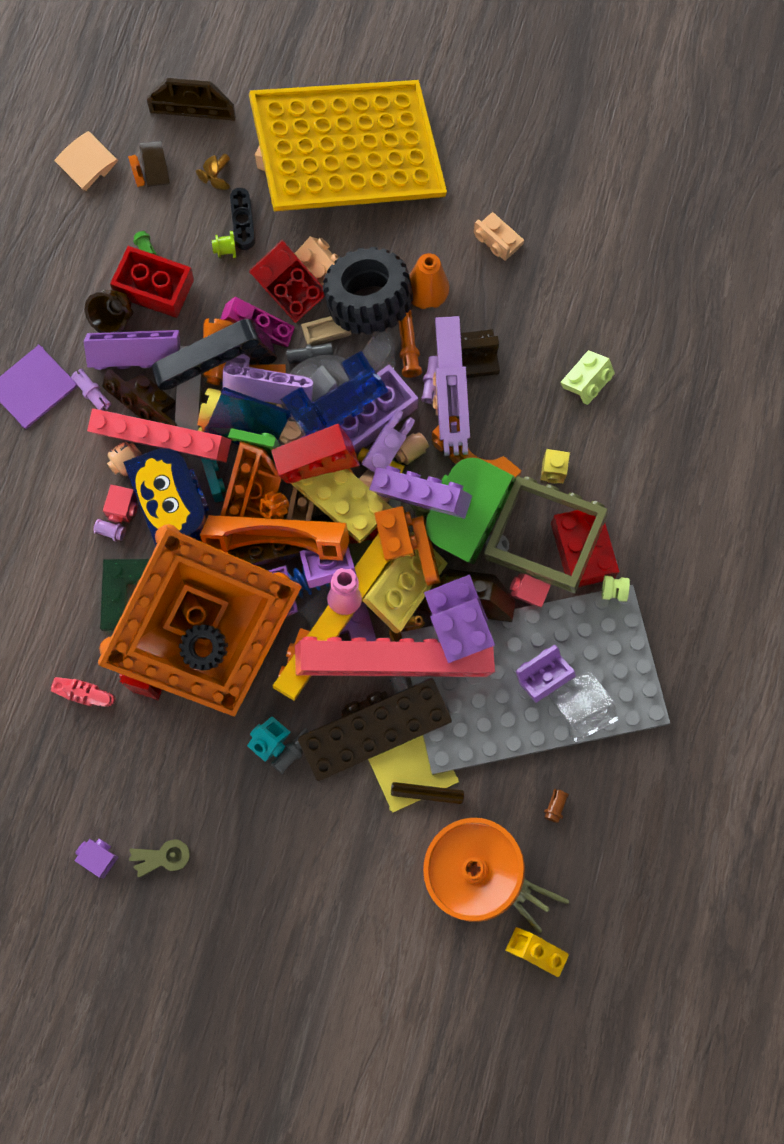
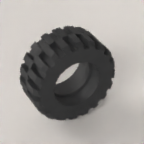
M370 247V249L358 248V251L347 252L343 258L340 256L335 260V265L332 264L329 267L323 280V292L330 316L337 325L348 332L352 330L354 334H361L363 332L366 335H372L373 332L379 331L381 333L388 327L393 328L397 325L398 320L400 322L403 320L412 306L413 292L407 266L398 255L393 252L390 254V251L383 248L381 250H378L376 247ZM365 287H383L371 295H353Z

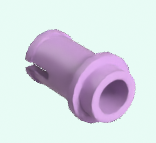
M97 519L93 531L95 534L110 537L113 541L117 542L118 540H123L126 528L122 527L120 523L116 525Z

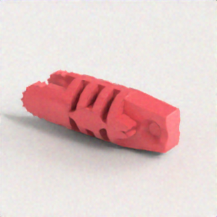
M55 677L51 686V692L70 701L90 707L93 704L109 707L114 704L116 699L110 692L100 690L98 685L77 679Z

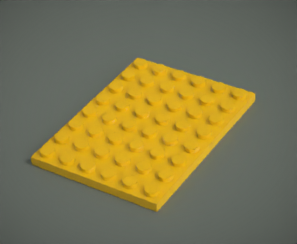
M419 80L250 90L249 99L274 211L446 196L447 189Z

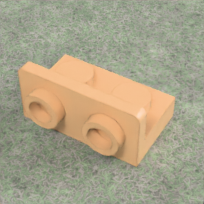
M493 212L482 222L479 219L475 222V237L480 242L487 244L492 253L497 257L500 256L504 261L524 244V239Z

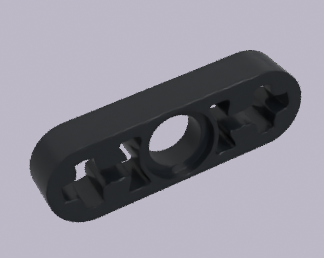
M235 188L230 193L235 243L239 249L249 250L255 244L250 195L244 188ZM239 196H242L243 198V207H239ZM239 215L249 217L245 223H239L236 220ZM242 230H246L247 241L245 242L242 240Z

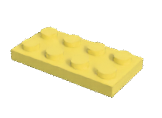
M348 469L290 483L334 522L347 523L348 534L358 543H361L377 527L374 513L392 508L380 496L369 490L370 488Z
M414 549L416 556L411 557L408 555L392 559L362 600L394 633L402 631L424 599V592L429 591L432 585L428 586L425 581L418 549ZM434 550L440 575L448 563Z

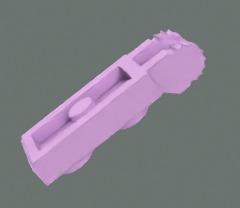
M399 409L394 413L388 424H385L361 463L374 473L377 467L386 469L390 465L414 424L415 420L409 417L400 432L395 430L394 427L401 419L403 413Z

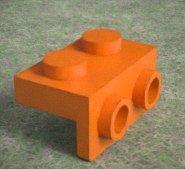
M399 506L375 512L385 560L388 561L408 555L411 557L416 556L414 549H418L415 535H411L409 526L413 525L410 511L405 512L404 507Z

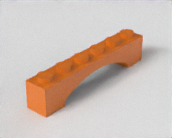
M209 515L200 533L203 543L226 553L231 549L246 545L281 543L311 550L319 555V559L343 561L350 542L347 523Z

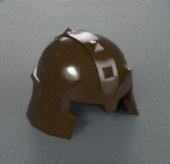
M103 289L102 292L90 295L85 302L84 308L86 319L91 327L99 333L121 332L134 313L131 309L132 302L127 298V294L115 290Z

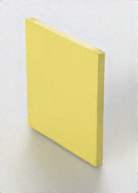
M423 735L368 759L392 813L421 800L392 796L391 785L393 782L448 788L459 783L454 770L432 775Z

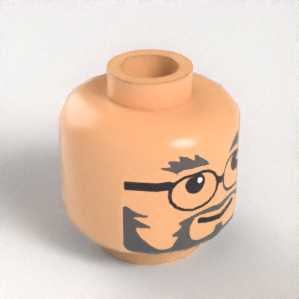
M121 442L108 452L110 462L107 465L115 475L120 473L123 476H128L142 465L141 458L143 455L132 442L130 444Z

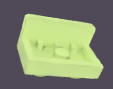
M588 350L561 381V385L564 389L580 395L583 403L588 405L606 383L612 379L615 372L609 358Z

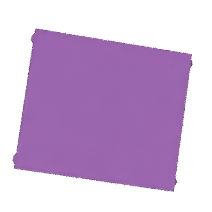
M38 345L0 376V403L23 428L27 429L78 387V385L44 348Z

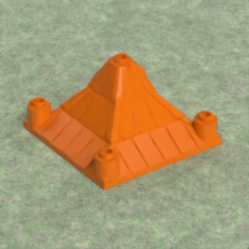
M163 525L156 531L155 540L157 545L112 636L107 637L100 644L101 656L98 664L101 667L235 717L302 586L290 580L284 573L269 572L182 534L174 525ZM210 625L219 629L220 633L226 637L224 639L225 642L228 643V647H226L228 652L223 657L224 661L219 663L216 668H211L210 670H197L189 667V664H185L183 661L184 657H181L179 653L182 652L181 648H179V643L182 644L181 637L186 634V630L192 629V626ZM204 637L197 640L194 648L198 656L207 657L212 652L213 646L211 641Z

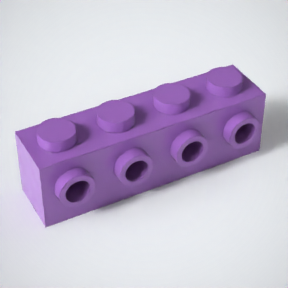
M179 330L87 333L84 339L87 367H94L97 370L115 366L119 369H126L131 366L150 368L158 360L180 350Z
M387 466L386 469L376 468L369 489L372 492L385 498L465 519L472 495L463 490L464 486L454 482H449V485L442 484V480L428 476L427 480L421 479L420 474L407 471V474H402L400 469L392 466Z

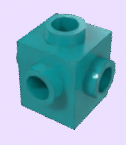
M270 717L262 725L258 724L250 733L252 739L247 747L266 762L273 755L278 757L286 747L283 743L290 734V731L274 717Z

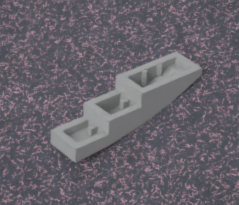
M203 374L177 386L175 423L178 427L196 431L199 429L197 424L201 408V393H203Z

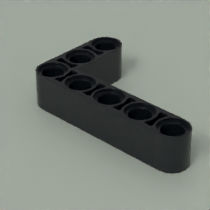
M243 319L158 360L152 365V370L158 388L168 390L244 353L258 365L272 364L277 360V355L270 337L253 320Z

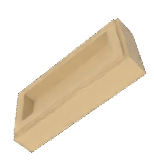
M331 316L301 324L307 345L311 344V346L351 335V330L348 332L342 329L341 326L333 321Z

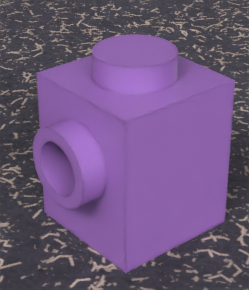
M89 839L87 843L84 841L76 851L78 856L74 861L99 878L104 879L119 857L109 851L111 846L103 840L98 839L95 842Z

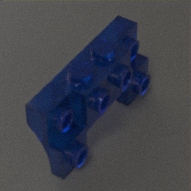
M362 351L357 352L340 363L349 380L315 401L311 402L302 387L297 388L280 399L304 437L336 424L341 426L345 423L344 418L349 415L352 417L359 415L365 411L363 408L365 405L388 392L383 380L369 364Z

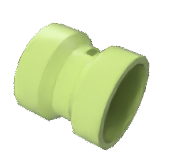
M604 576L602 599L610 600L617 598L619 601L627 602L630 586L629 578L621 577L620 579H614L612 576Z

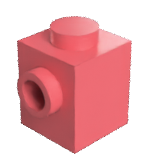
M110 485L103 512L108 520L117 524H122V521L130 523L131 517L136 515L138 508L136 493L133 489Z
M519 574L511 582L510 590L512 592L510 595L530 605L542 607L551 585L527 574Z

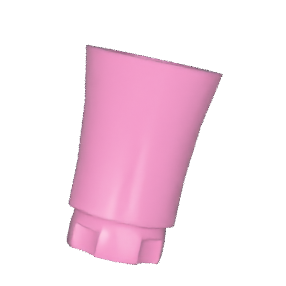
M340 568L333 574L331 589L327 597L329 607L341 615L354 613L362 602L359 581L355 572L351 569Z

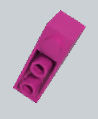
M234 297L225 304L220 318L221 320L233 323L243 319H251L270 337L273 344L284 347L289 346L295 326L237 297Z

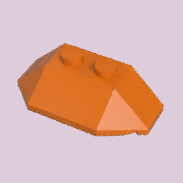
M242 441L240 442L220 516L265 518L260 512V499L265 498L264 494L273 490L277 494L282 478L278 475L276 465L264 449Z

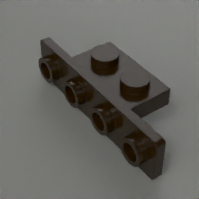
M112 370L106 371L102 387L140 419L177 426L171 418L164 414L174 407L175 400L159 389L145 375L141 373L130 381L125 382Z

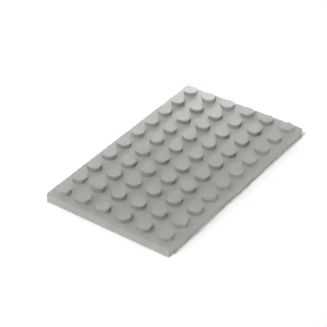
M633 585L629 586L627 602L619 601L617 598L610 600L602 599V591L546 602L543 603L542 607L532 605L514 609L513 622L488 619L486 622L495 642V646H493L495 673L488 677L410 676L412 686L429 678L434 679L452 719L451 723L423 735L432 775L670 724ZM434 626L401 632L402 639L412 638L414 642H423L425 639H438V642H440ZM556 645L562 658L575 671L576 677L535 703L519 684L516 670L523 663L537 657L543 650Z

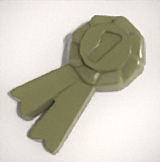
M178 839L165 842L160 850L129 849L131 853L129 861H145L134 866V869L138 871V877H143L160 866L170 871L181 870L185 868L190 859L188 846Z

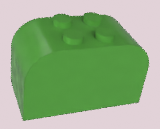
M466 458L458 462L452 468L449 475H444L442 484L449 485V482L464 486L463 490L472 495L466 517L463 519L430 510L426 519V531L430 540L436 546L471 564H475L504 508L516 480L514 475L479 458Z

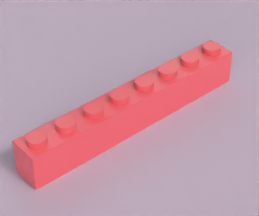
M304 637L295 645L296 675L488 677L495 673L493 646L448 663L438 639H425L423 642H414L412 638L400 639L399 642H391L390 638L366 641V638L357 637L352 638L351 641H342L341 637L327 638V641H319L317 637Z

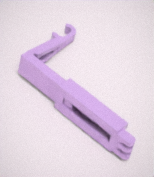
M459 316L435 318L438 368H436L435 374L440 440H443L444 456H449V446H453L454 456L459 455L458 446H462L463 455H468L467 439L470 438L466 367H462ZM449 416H459L460 431H457V422H451L450 432Z

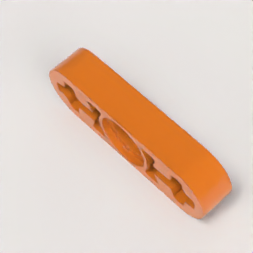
M425 516L412 518V527L425 581L428 586L440 583V576L432 542L427 535Z

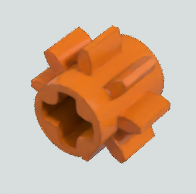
M273 490L264 494L265 498L260 499V512L265 518L283 519L284 515L289 513V501L281 493L275 494Z

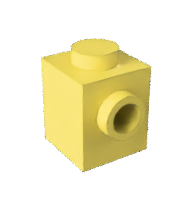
M546 449L540 480L563 484L567 476L570 452Z

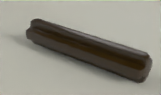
M393 782L391 785V795L396 797L462 804L464 801L463 790Z

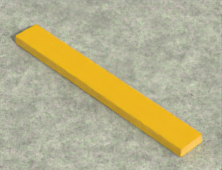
M379 533L355 566L362 600L390 562V560L386 561L384 558ZM328 605L307 637H317L319 641H327V638L338 637L354 613L341 615L334 612ZM295 654L273 684L275 690L295 701L311 677L310 675H296Z

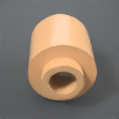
M420 432L412 433L406 437L395 455L396 460L399 463L408 465L423 455L429 447L426 438Z

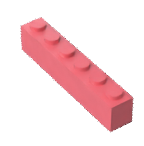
M93 408L87 429L88 432L105 437L227 463L232 441L220 435Z

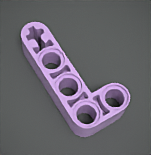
M245 354L227 361L223 368L222 391L227 394L300 408L308 407L312 403L313 381L310 378L249 367L250 358Z

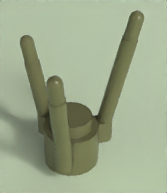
M524 878L521 892L513 905L538 933H541L542 929L518 901L524 903L528 899L536 906L548 912L549 907L532 896L530 889L564 904H569V900L532 884Z

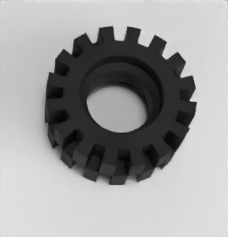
M210 625L192 626V629L186 630V634L181 637L182 644L179 643V648L182 650L179 653L181 657H184L183 661L185 664H189V667L197 670H210L211 668H216L219 663L224 661L223 657L228 652L226 651L228 643L225 642L224 639L226 637L220 633L219 629ZM205 637L211 641L213 648L210 655L200 657L196 654L194 647L197 640Z

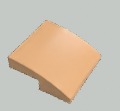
M89 131L74 140L54 160L85 191L90 188L100 175L105 177L118 162L115 156Z

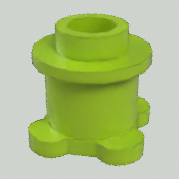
M230 231V236L218 237V235H215L216 240H212L213 254L218 253V258L221 255L233 254V258H237L233 231Z

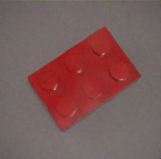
M127 246L110 282L112 290L126 293L127 298L132 303L177 318L194 282V277L189 266Z
M579 510L554 515L551 521L564 573L569 576L573 574L596 519L595 516ZM605 523L578 587L603 582L604 576H612L615 579L620 572Z

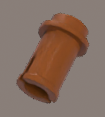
M554 789L548 809L544 810V818L551 822L559 823V820L563 819L561 814L569 794Z

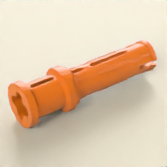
M409 310L403 320L399 321L402 343L399 355L403 360L402 375L407 378H413L422 374V368L419 366L418 360L420 351L415 345L412 311Z

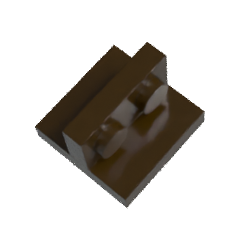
M493 329L460 333L462 367H466V378L499 374L500 367L497 355L499 340L498 336H494Z

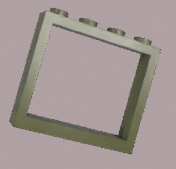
M517 476L485 549V559L575 594L606 521L608 509L604 508L605 506L600 502L591 501L590 503L582 500V497L570 492L566 494L560 492L553 485L547 484L543 486L531 477L525 476L521 478ZM521 490L596 517L572 576L496 548Z

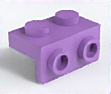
M556 645L543 650L537 657L523 663L516 670L519 684L535 703L576 677L575 671L562 658Z

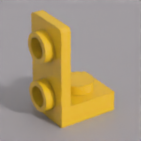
M518 927L515 928L505 950L556 977L560 976L569 956L567 952Z

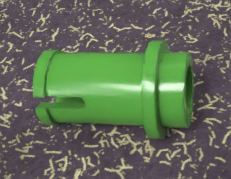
M140 231L134 235L133 242L140 250L157 255L150 242L151 237L145 231Z

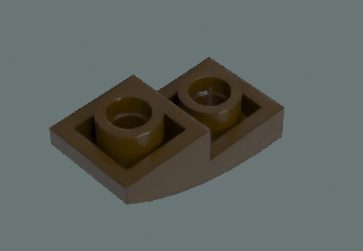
M161 141L139 143L147 187L170 184Z

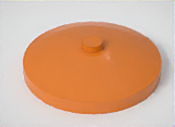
M465 818L447 825L430 843L424 859V881L433 901L447 914L469 922L486 921L504 913L519 896L525 878L524 857L514 837L499 824L483 818Z

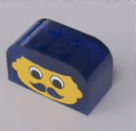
M161 448L124 461L123 463L155 546L157 545L155 540L156 531L161 526L167 524L174 525L180 533L202 542L200 533L207 520L206 511L209 510L194 469H188L184 458L172 449Z

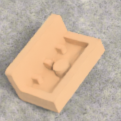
M310 236L295 254L317 280L324 285L323 280L327 270L332 264L335 265V260L339 256L330 252L328 249L330 246L324 239Z

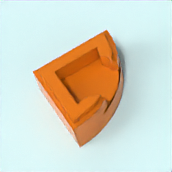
M136 155L128 156L137 187L145 185L138 157Z

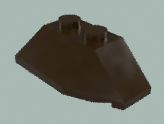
M166 78L147 96L150 113L236 120L234 104L215 83L210 81Z
M447 569L439 575L440 583L434 584L431 589L470 575L487 619L513 622L516 601L494 574ZM426 597L417 607V610L431 612Z

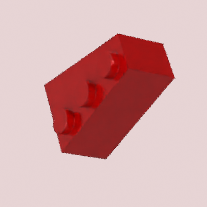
M339 424L271 450L278 475L285 483H295L303 479L360 466L352 440Z

